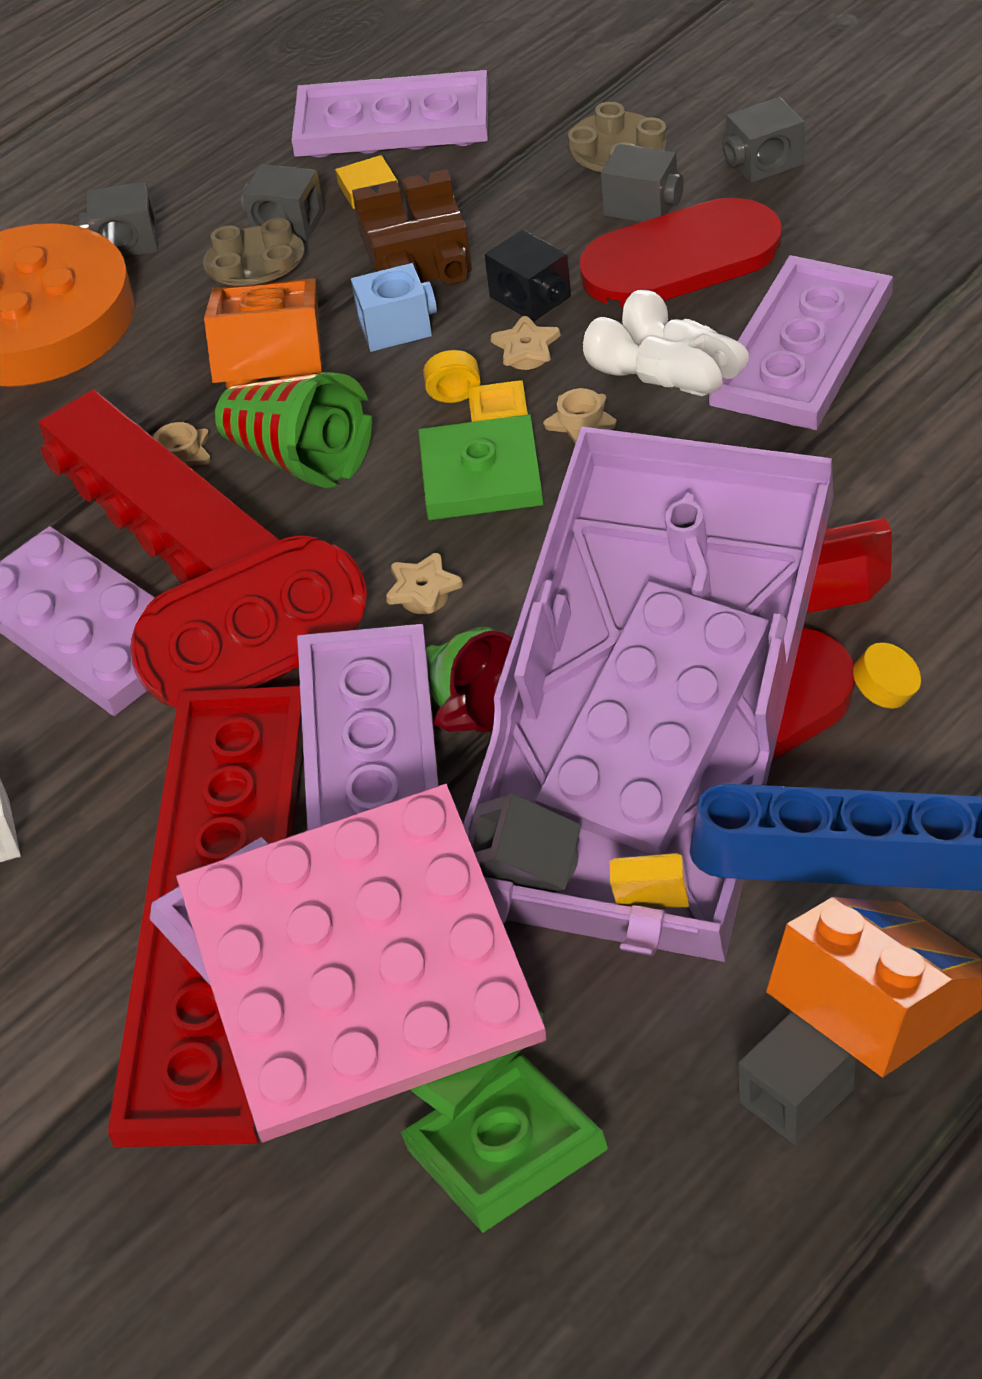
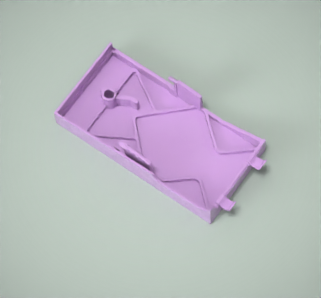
M581 426L494 695L495 713L492 736L463 824L467 836H469L476 806L511 793L535 803L543 783L648 581L769 620L771 628L768 636L769 640L665 852V854L678 853V855H682L688 882L689 907L653 909L632 905V907L617 905L610 884L609 861L613 860V858L649 856L651 854L581 828L576 845L578 864L565 890L553 893L513 885V882L484 877L503 924L507 920L622 942L620 950L654 956L657 949L725 962L744 879L710 876L699 870L692 862L689 850L699 798L706 789L719 784L765 786L767 784L834 497L832 458Z

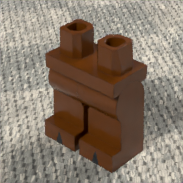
M448 169L403 179L409 221L402 203L401 191L397 180L352 190L359 233L375 272L413 263L420 282L440 278V281L449 285L466 281L468 277L467 272L472 271L467 230L453 195Z

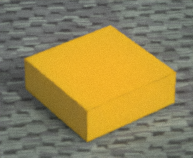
M382 155L335 169L338 185L352 209H355L352 190L397 180Z
M523 380L468 388L472 422L528 415Z
M678 853L613 858V860L609 861L610 884L617 905L628 907L637 905L653 909L689 907L688 882L682 855H678Z

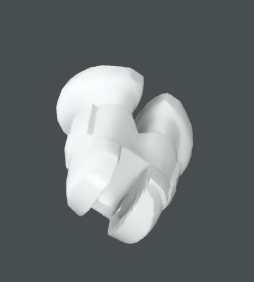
M637 290L627 298L623 308V325L610 318H596L588 326L583 340L585 358L596 370L616 376L637 374L644 383L662 385L663 387L675 386L680 388L681 391L697 396L713 394L719 390L723 384V378L732 379L736 377L747 366L749 360V353L745 346L730 337L717 333L707 325L703 326L690 319H674L668 322L667 306L658 294L648 290Z

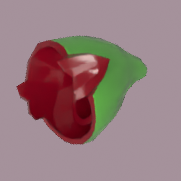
M477 627L455 635L442 646L430 645L425 648L430 692L440 706L433 722L434 725L448 732L473 730L485 733L493 731L494 695L513 637L488 627Z

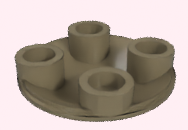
M604 102L596 106L594 115L581 120L568 132V151L573 159L582 166L602 172L618 144L665 151L666 124L659 118H647L640 114L626 112L624 107L617 102Z
M273 218L267 220L261 226L239 229L236 226H223L214 230L210 235L212 245L204 255L203 267L210 278L223 284L233 286L262 284L280 278L293 270L304 256V244L301 238L292 232L290 221L283 218Z

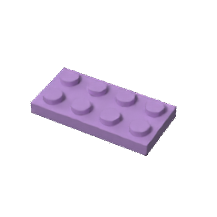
M487 70L298 85L292 131V146L295 157L309 155L325 157L334 153L346 152L368 154L378 150L396 148L418 150L427 146L446 144L467 146L475 142L488 141Z
M789 255L738 340L749 353L747 366L736 377L732 379L723 378L721 388L713 394H709L710 406L817 430L892 295L893 276Z
M51 526L0 561V633L113 716H116L147 691L140 683L133 669L130 644L138 619L155 597Z
M648 581L543 783L535 803L581 824V828L651 855L665 854L769 640L770 621Z
M423 624L297 635L308 831L438 787Z

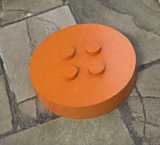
M32 224L0 231V386H25L51 381L76 372L107 353L127 331L135 309L133 291L124 258L119 249L109 239L97 232L67 224Z

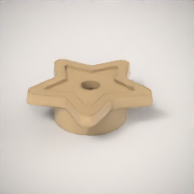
M523 316L518 320L513 329L492 333L491 343L504 349V365H510L516 369L529 370L551 360L548 346L558 339L561 333L558 327H537L529 317Z
M578 388L558 396V412L544 420L543 424L548 431L567 432L576 444L581 426L611 430L616 427L617 420L604 411L606 404L605 394H598L590 389Z
M175 422L161 427L154 434L153 438L187 466L207 465L210 463V455L203 448L209 438L208 429L196 430L188 423Z
M438 553L430 555L418 564L395 562L391 565V572L396 583L387 593L386 602L388 604L402 603L406 610L415 614H431L442 608L447 602L448 593L462 588L463 582L459 576L443 571L442 558Z

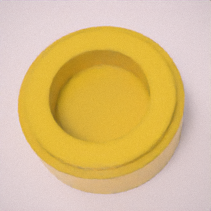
M448 350L440 352L431 357L423 369L427 393L430 397L440 402H461L469 398V387L480 386L478 363L472 355L464 351Z
M881 642L875 643L854 664L853 676L859 690L867 699L881 707L890 709L902 707L920 688L921 674L917 664L909 654L895 645Z

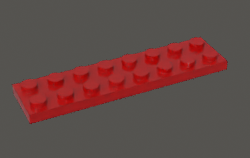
M300 686L179 692L107 1132L114 1148L259 1144V1134L211 985L149 918L152 902L179 887L177 875L224 860L260 837L268 844L293 836L303 745Z

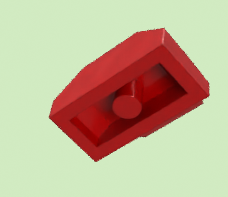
M886 518L826 529L807 613L869 601L891 579L892 530Z

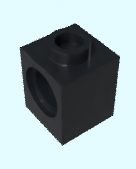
M524 229L484 254L489 296L516 313L529 317L533 322L571 297L567 253Z

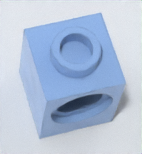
M413 263L351 278L358 321L370 352L432 336L429 314L437 313L434 293L429 281L420 282Z

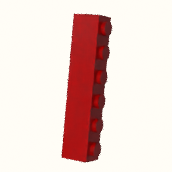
M94 389L38 421L45 445L41 446V453L49 468L56 475L65 474L72 480L77 491L86 501L91 502L95 500L101 505L117 528L123 529L126 527L130 530L148 555L151 557L159 555L166 561L182 584L279 541V539Z

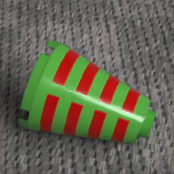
M335 372L232 386L226 389L220 396L215 409L216 427L224 439L298 479L322 488L340 486L335 483L340 478L350 479L357 472L366 456L372 431V415L363 414L360 401L369 402L364 389L351 376Z

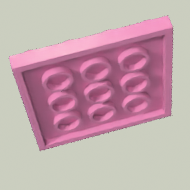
M447 784L176 876L253 1120L262 1143L546 1041L544 1024Z

